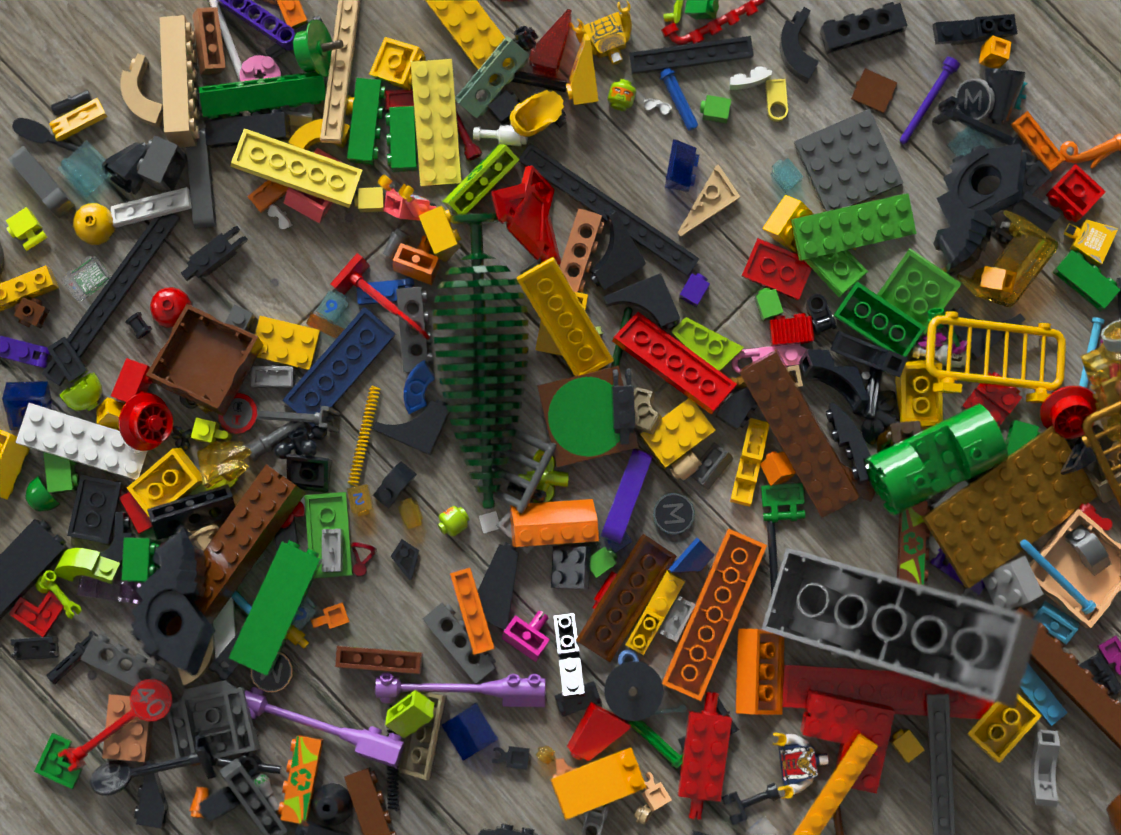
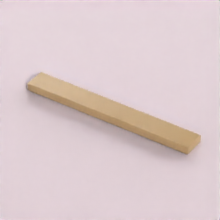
M338 0L333 41L342 40L344 47L332 50L320 136L322 143L342 144L360 0Z

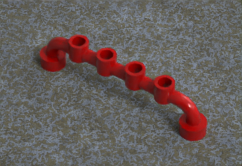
M751 0L683 37L676 34L679 29L675 22L661 29L664 38L669 37L672 42L679 45H685L690 42L693 44L700 43L705 40L703 35L710 32L713 36L722 31V25L728 23L729 26L738 23L740 21L739 16L746 13L747 17L757 13V7L763 4L765 0Z

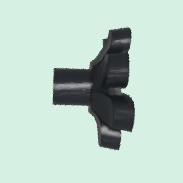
M174 426L172 429L174 433H171V437L177 440L175 442L176 447H182L183 451H187L190 447L189 438H191L193 430L188 429L184 432L181 427Z

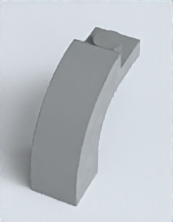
M1039 729L1036 731L1031 760V795L1034 796L1035 805L1057 807L1058 804L1055 779L1056 762L1060 749L1058 731Z

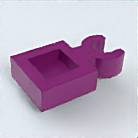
M1114 635L1097 647L1108 664L1114 662L1115 672L1121 675V642L1117 635Z

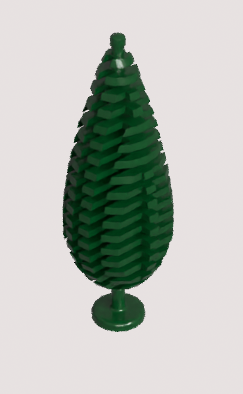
M497 214L450 216L452 224H469L471 253L460 260H471L472 266L449 268L445 275L472 274L473 280L440 282L437 289L473 288V294L435 296L434 302L474 301V308L433 310V316L474 314L475 322L434 323L433 330L475 328V335L433 337L434 344L476 342V348L435 351L436 358L476 356V362L437 364L438 371L477 370V375L444 377L439 378V381L442 385L477 384L478 389L443 391L442 394L447 399L479 398L477 403L446 405L447 412L479 411V416L451 418L450 422L453 426L480 425V430L454 432L456 439H480L481 443L479 445L465 444L459 447L463 453H481V458H466L464 462L466 466H482V472H469L470 479L482 480V485L474 487L477 492L483 493L482 507L484 509H493L495 507L493 492H498L501 487L500 484H493V478H504L506 471L492 470V465L507 464L509 457H492V452L509 451L512 443H491V439L494 437L505 438L515 436L517 429L493 430L490 429V425L518 423L520 416H490V411L520 409L522 402L504 401L493 403L489 402V397L523 395L525 388L489 389V384L526 381L527 375H489L488 370L525 368L528 361L488 362V356L528 354L529 347L487 348V342L529 340V333L487 335L486 328L528 326V320L486 321V314L528 312L527 306H485V300L525 298L523 292L485 294V287L520 285L517 279L484 280V273L512 272L507 266H484V259L497 258L484 253L482 226L483 224L499 222Z

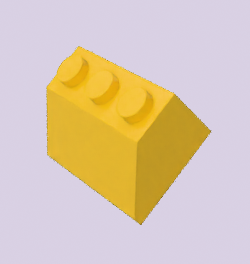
M0 430V497L8 500L9 495L13 492L15 480L21 472L24 458L29 453L30 448L16 444L18 436Z
M1018 694L1015 707L995 702L967 734L992 760L1000 763L1042 715Z

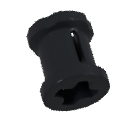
M141 312L133 314L125 321L136 333L135 337L137 339L143 338L152 331V327L148 326L143 320Z

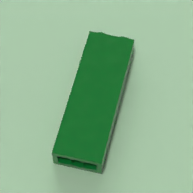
M290 540L288 543L281 542L229 656V659L267 676L271 674L323 560L318 558L319 553L307 549V552L300 550V545Z

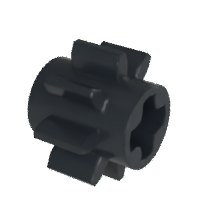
M521 26L514 31L515 38L512 40L527 52L536 46L535 40L539 37L532 27Z

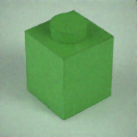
M707 95L706 101H701L699 113H703L702 120L727 124L731 99Z
M765 288L758 291V295L754 299L762 322L784 313L776 289L770 290V288Z
M603 547L590 556V571L595 578H598L617 564L615 562L617 556L611 548L607 550L606 547Z

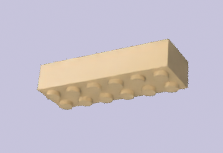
M184 15L160 17L164 133L169 142L178 145L180 148L197 146L196 139L200 138L199 127L196 126L199 112L198 108L195 107V100H198L197 88H194V81H197L196 69H193V63L196 62V52L192 48V44L196 42L195 33L192 31L191 23H187Z

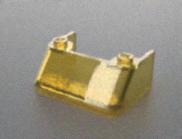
M1005 210L1003 214L1012 221L1009 232L1014 238L992 267L1017 273L1013 292L1008 293L981 287V275L984 272V267L977 269L971 278L958 274L956 278L974 296L1004 307H1011L1019 301L1056 252L1058 242L1026 218Z

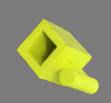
M27 207L6 220L9 225L7 230L13 238L17 237L21 241L26 238L29 239L22 244L26 251L48 238L44 231L36 235L35 232L41 229L42 226L33 212Z
M196 417L191 438L215 444L217 438L230 441L232 435L227 431L219 430L220 424L217 422Z

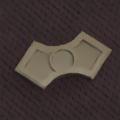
M636 387L634 391L635 429L653 435L662 419V416L653 407L656 395L653 391Z

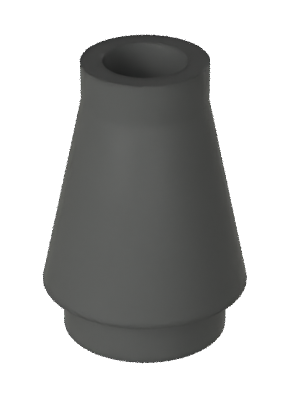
M396 228L395 231H392L383 254L393 259L400 244L407 245L411 236Z

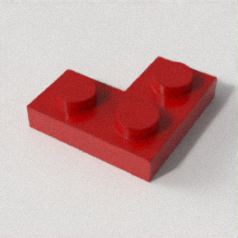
M49 591L39 607L20 597L9 615L40 636L46 637L64 610V606L54 593Z

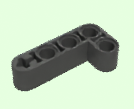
M24 146L8 158L9 162L58 218H61L75 206L73 201Z

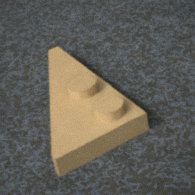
M719 164L714 168L677 234L680 238L740 199V195Z

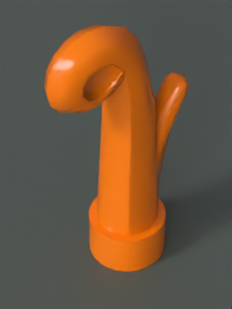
M1121 133L1078 154L1077 145L1072 141H1067L1060 147V153L1066 159L1065 161L1069 163H1081L1095 159L1090 165V168L1093 169L1109 155L1121 151ZM1068 147L1073 149L1072 155L1067 154Z

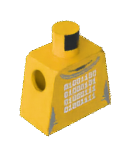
M1085 220L1079 228L1069 223L1064 231V235L1074 239L1070 247L1071 250L1080 252L1086 261L1099 267L1107 255L1118 228Z

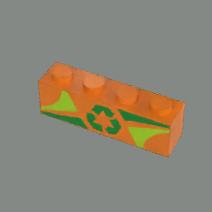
M297 735L296 739H292L290 751L293 752L292 760H288L286 772L289 773L288 781H284L282 793L285 794L284 802H280L278 814L281 815L280 820L300 824L302 820H309L324 739Z

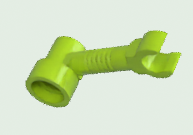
M47 570L38 578L35 584L36 589L41 593L52 591L64 606L66 616L69 619H72L75 615L71 610H74L79 615L82 611L81 607L70 601L54 582L56 579L55 572Z

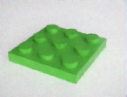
M909 248L877 295L925 326L926 329L923 334H926L928 331V310L933 308L944 309L962 283Z

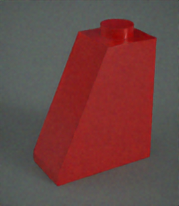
M591 702L567 745L571 752L570 755L578 760L584 758L590 761L627 732L631 727L630 723Z

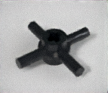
M256 750L248 751L238 759L251 779L260 772L281 773V766L262 763L261 759L255 754ZM218 758L217 766L225 767L234 759ZM249 760L254 765V768L250 769V771H248V767H245V763H248Z

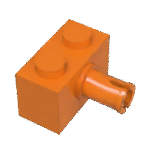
M422 236L417 249L401 243L393 258V271L432 285L440 267L439 258L429 254L431 245L429 240H426L427 236Z

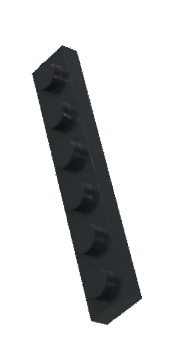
M751 36L629 52L632 74L754 57Z

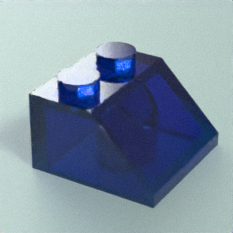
M673 139L665 188L689 192L690 186L694 187L696 175L692 174L693 166L698 167L700 156L696 154V147Z
M48 381L6 382L2 400L10 430H20L29 403L52 410Z
M475 703L441 725L463 761L499 739L478 703Z

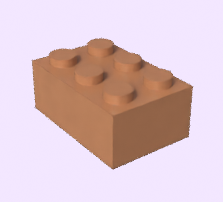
M109 694L106 728L131 710V695ZM135 717L104 741L102 758L138 762L148 761L150 758L153 721H145Z

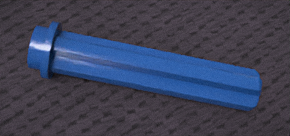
M668 68L660 73V80L664 81L689 131L698 127V122L674 76L675 71Z

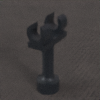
M775 783L767 785L765 792L763 791L744 800H740L737 791L721 798L724 805L734 801L737 802L741 812L729 817L732 825L748 819L744 810L746 807H750L765 799L767 800V798L775 801L781 797Z

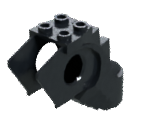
M1020 144L989 149L978 145L966 156L959 155L952 160L953 164L950 165L952 172L943 177L949 191L936 198L950 227L938 230L933 242L935 249L938 251L942 250L949 261L943 268V271L950 276L963 272L979 260L982 251L986 249L987 242H990L991 231L995 232L996 222L991 216L1023 200L1022 194L1027 156L1025 152H1022L1023 149ZM990 175L1000 179V184L993 193L987 195L979 194L978 184L984 177Z
M181 524L177 528L178 533L155 548L152 561L160 565L161 568L136 589L143 601L131 611L136 619L131 624L133 628L131 634L138 642L141 640L144 645L142 649L148 657L151 658L153 656L157 662L160 660L168 661L182 671L184 670L190 675L195 676L199 673L212 635L216 631L194 602L203 598L206 589L203 586L207 568L204 566L205 555L198 541ZM180 615L182 618L181 630L174 636H167L166 628L172 618Z

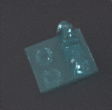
M87 140L68 158L63 159L60 163L61 165L57 168L86 198L111 175L110 173L106 175L102 171L101 165L106 159Z

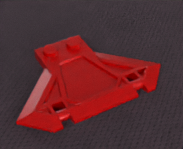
M533 165L527 166L521 184L491 192L497 218L501 224L507 223V230L536 260L540 258L541 263L554 257L557 264L560 265L561 259L549 213L555 190Z

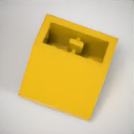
M785 195L762 229L772 239L798 255L791 219L813 215L814 213L802 201Z

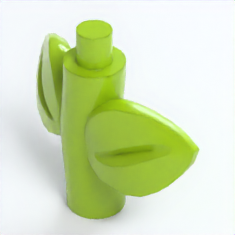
M539 449L535 453L533 460L540 463L545 451ZM553 456L536 489L546 492L547 495L544 502H551L555 496L553 485L568 487L569 472L554 471L555 459ZM527 471V474H518V476L531 481L535 471Z

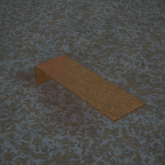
M312 312L306 322L307 325L336 339L344 331V328Z

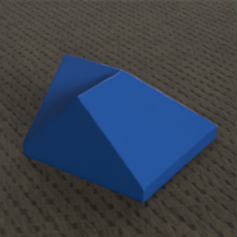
M696 538L668 571L671 573L699 572L714 557V554L700 539Z

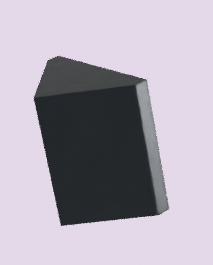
M287 454V479L302 490L328 492L332 460L322 457Z

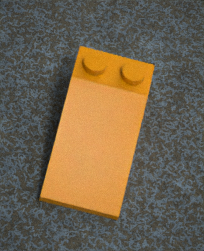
M632 747L617 751L550 779L565 820L646 788Z

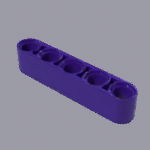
M217 0L223 8L285 50H294L295 31L252 0ZM244 3L241 8H237L239 4ZM260 14L257 19H252L254 15ZM271 25H276L274 29L268 30ZM286 36H292L290 40L284 41Z
M636 448L633 449L600 537L619 544L621 543L652 460V454Z

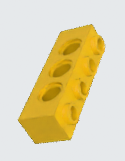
M45 265L1 283L0 312L16 306L17 302L21 301L23 297L26 299H30V297L36 298L58 289L59 287L52 269Z

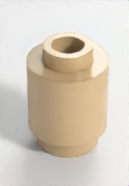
M691 451L689 454L685 453L673 462L670 471L677 480L681 478L684 481L699 470V466L702 463L695 453Z

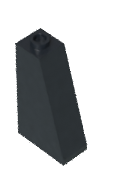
M506 542L504 546L499 544L478 589L486 621L504 630L509 623L519 553L515 551L517 547H513V545Z

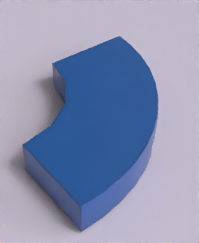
M425 360L412 369L405 382L403 397L408 414L427 406L425 390L435 380V376Z

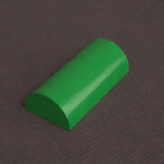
M859 282L854 284L833 315L877 346L905 357L908 356L926 329L925 326Z

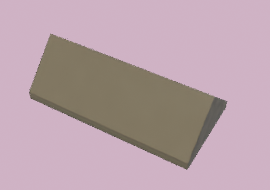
M419 692L434 703V716L429 723H425L415 733H411L405 738L399 773L430 780L447 695Z

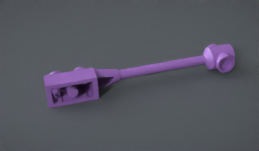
M385 672L376 677V698H380L381 702L389 704L394 702L401 692H413L415 690L418 692H476L503 698V707H545L546 684L545 678H541L537 674H532L528 678H519L517 674H510L507 678L482 684L402 683L398 677H393L391 673Z
M252 687L250 691L245 690L252 720H255L256 716L267 712L339 736L342 740L356 746L355 753L358 756L397 768L404 748L401 736L390 733L388 737L380 735L382 730L372 726L369 727V730L339 728L267 703L266 696L262 695L264 691Z

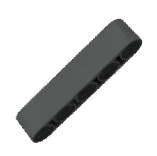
M205 128L199 129L200 138L196 139L197 146L186 147L192 217L195 229L216 227L210 148L206 145Z

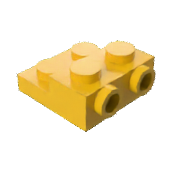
M385 37L369 75L390 82L394 86L410 90L411 86H413L411 62L426 61L425 52L417 46Z

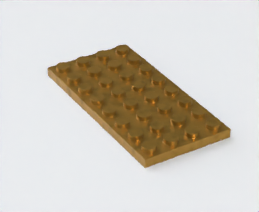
M1053 425L1008 456L1007 461L991 468L922 517L965 588H971L1023 550L1020 545L1022 540H1027L1032 544L1071 516L1082 503L1086 505L1098 496L1083 468L1066 475L1060 473L1072 450L1066 440L1056 433Z

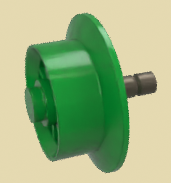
M312 20L305 31L295 34L293 47L297 63L304 72L316 71L320 76L328 77L332 50L343 48L344 44L342 40L332 41L326 26L320 20Z

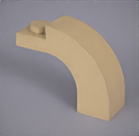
M137 53L136 58H133L130 64L131 72L122 71L120 82L122 96L127 106L140 120L160 128L163 119V104L148 100L143 96L141 82L149 61L144 55Z

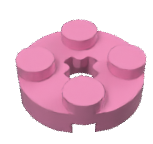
M257 55L243 62L239 73V80L241 82L259 79L254 77V75H257V72L265 74L263 79L281 76L278 65L271 57Z

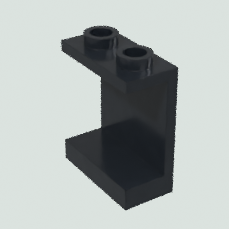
M1026 191L1022 195L1023 203L1021 201L1016 203L1004 222H1010L1027 229L1030 232L1028 237L1025 238V235L1018 231L1013 236L1011 235L1012 229L1007 227L999 228L995 234L999 236L998 240L1003 244L1009 245L1010 243L1016 247L1015 251L1021 256L1026 257L1027 255L1030 257L1061 214Z

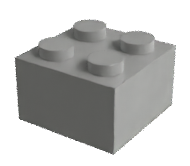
M1026 556L1001 565L982 579L995 607L1005 610L1026 604L1043 595Z

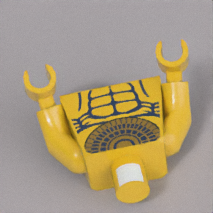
M627 0V7L624 9L621 8L620 2L617 3L619 11L586 25L577 18L579 22L577 28H574L571 22L569 24L570 28L576 32L575 35L580 44L583 35L588 34L591 41L592 55H597L599 58L609 56L612 65L623 61L620 51L626 48V43L631 37L632 22L629 13L631 6Z

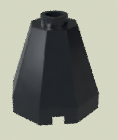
M143 142L131 144L107 158L101 165L102 171L106 175L108 173L112 175L110 180L127 193L132 191L134 195L141 189L144 181L137 173V165L140 159H144L147 153V144Z

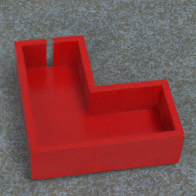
M809 689L805 706L807 712L804 711L800 728L802 735L840 743L835 770L859 734L877 744V749L851 787L852 789L877 794L895 710L892 706Z

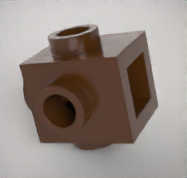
M23 297L14 308V316L19 318L18 323L30 328L32 324L41 329L50 310L41 306L42 301L34 297H30V299Z

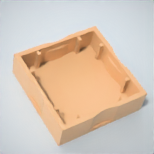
M1077 509L1062 523L1039 553L1088 601L1092 600L1096 604L1095 609L1086 615L1081 610L1082 606L1034 559L1029 565L1042 592L1083 627L1092 628L1110 606L1115 595L1121 590V544L1111 539L1098 524L1081 510ZM1081 524L1090 533L1095 534L1107 551L1111 561V565L1095 576L1084 566L1079 553L1065 538V535Z

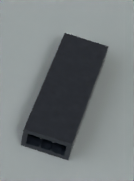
M34 519L0 554V620L17 603L19 598L23 597L35 585L38 578L59 560L64 551L69 549L65 546V539L59 534L55 536L50 531L52 527L44 520Z

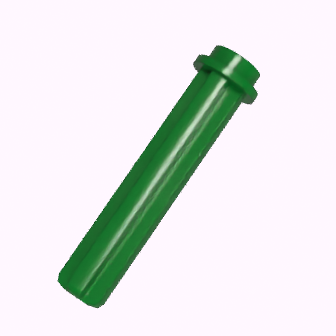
M642 720L629 721L631 727L672 763L671 767L674 766L677 769L682 764L683 754L679 755Z

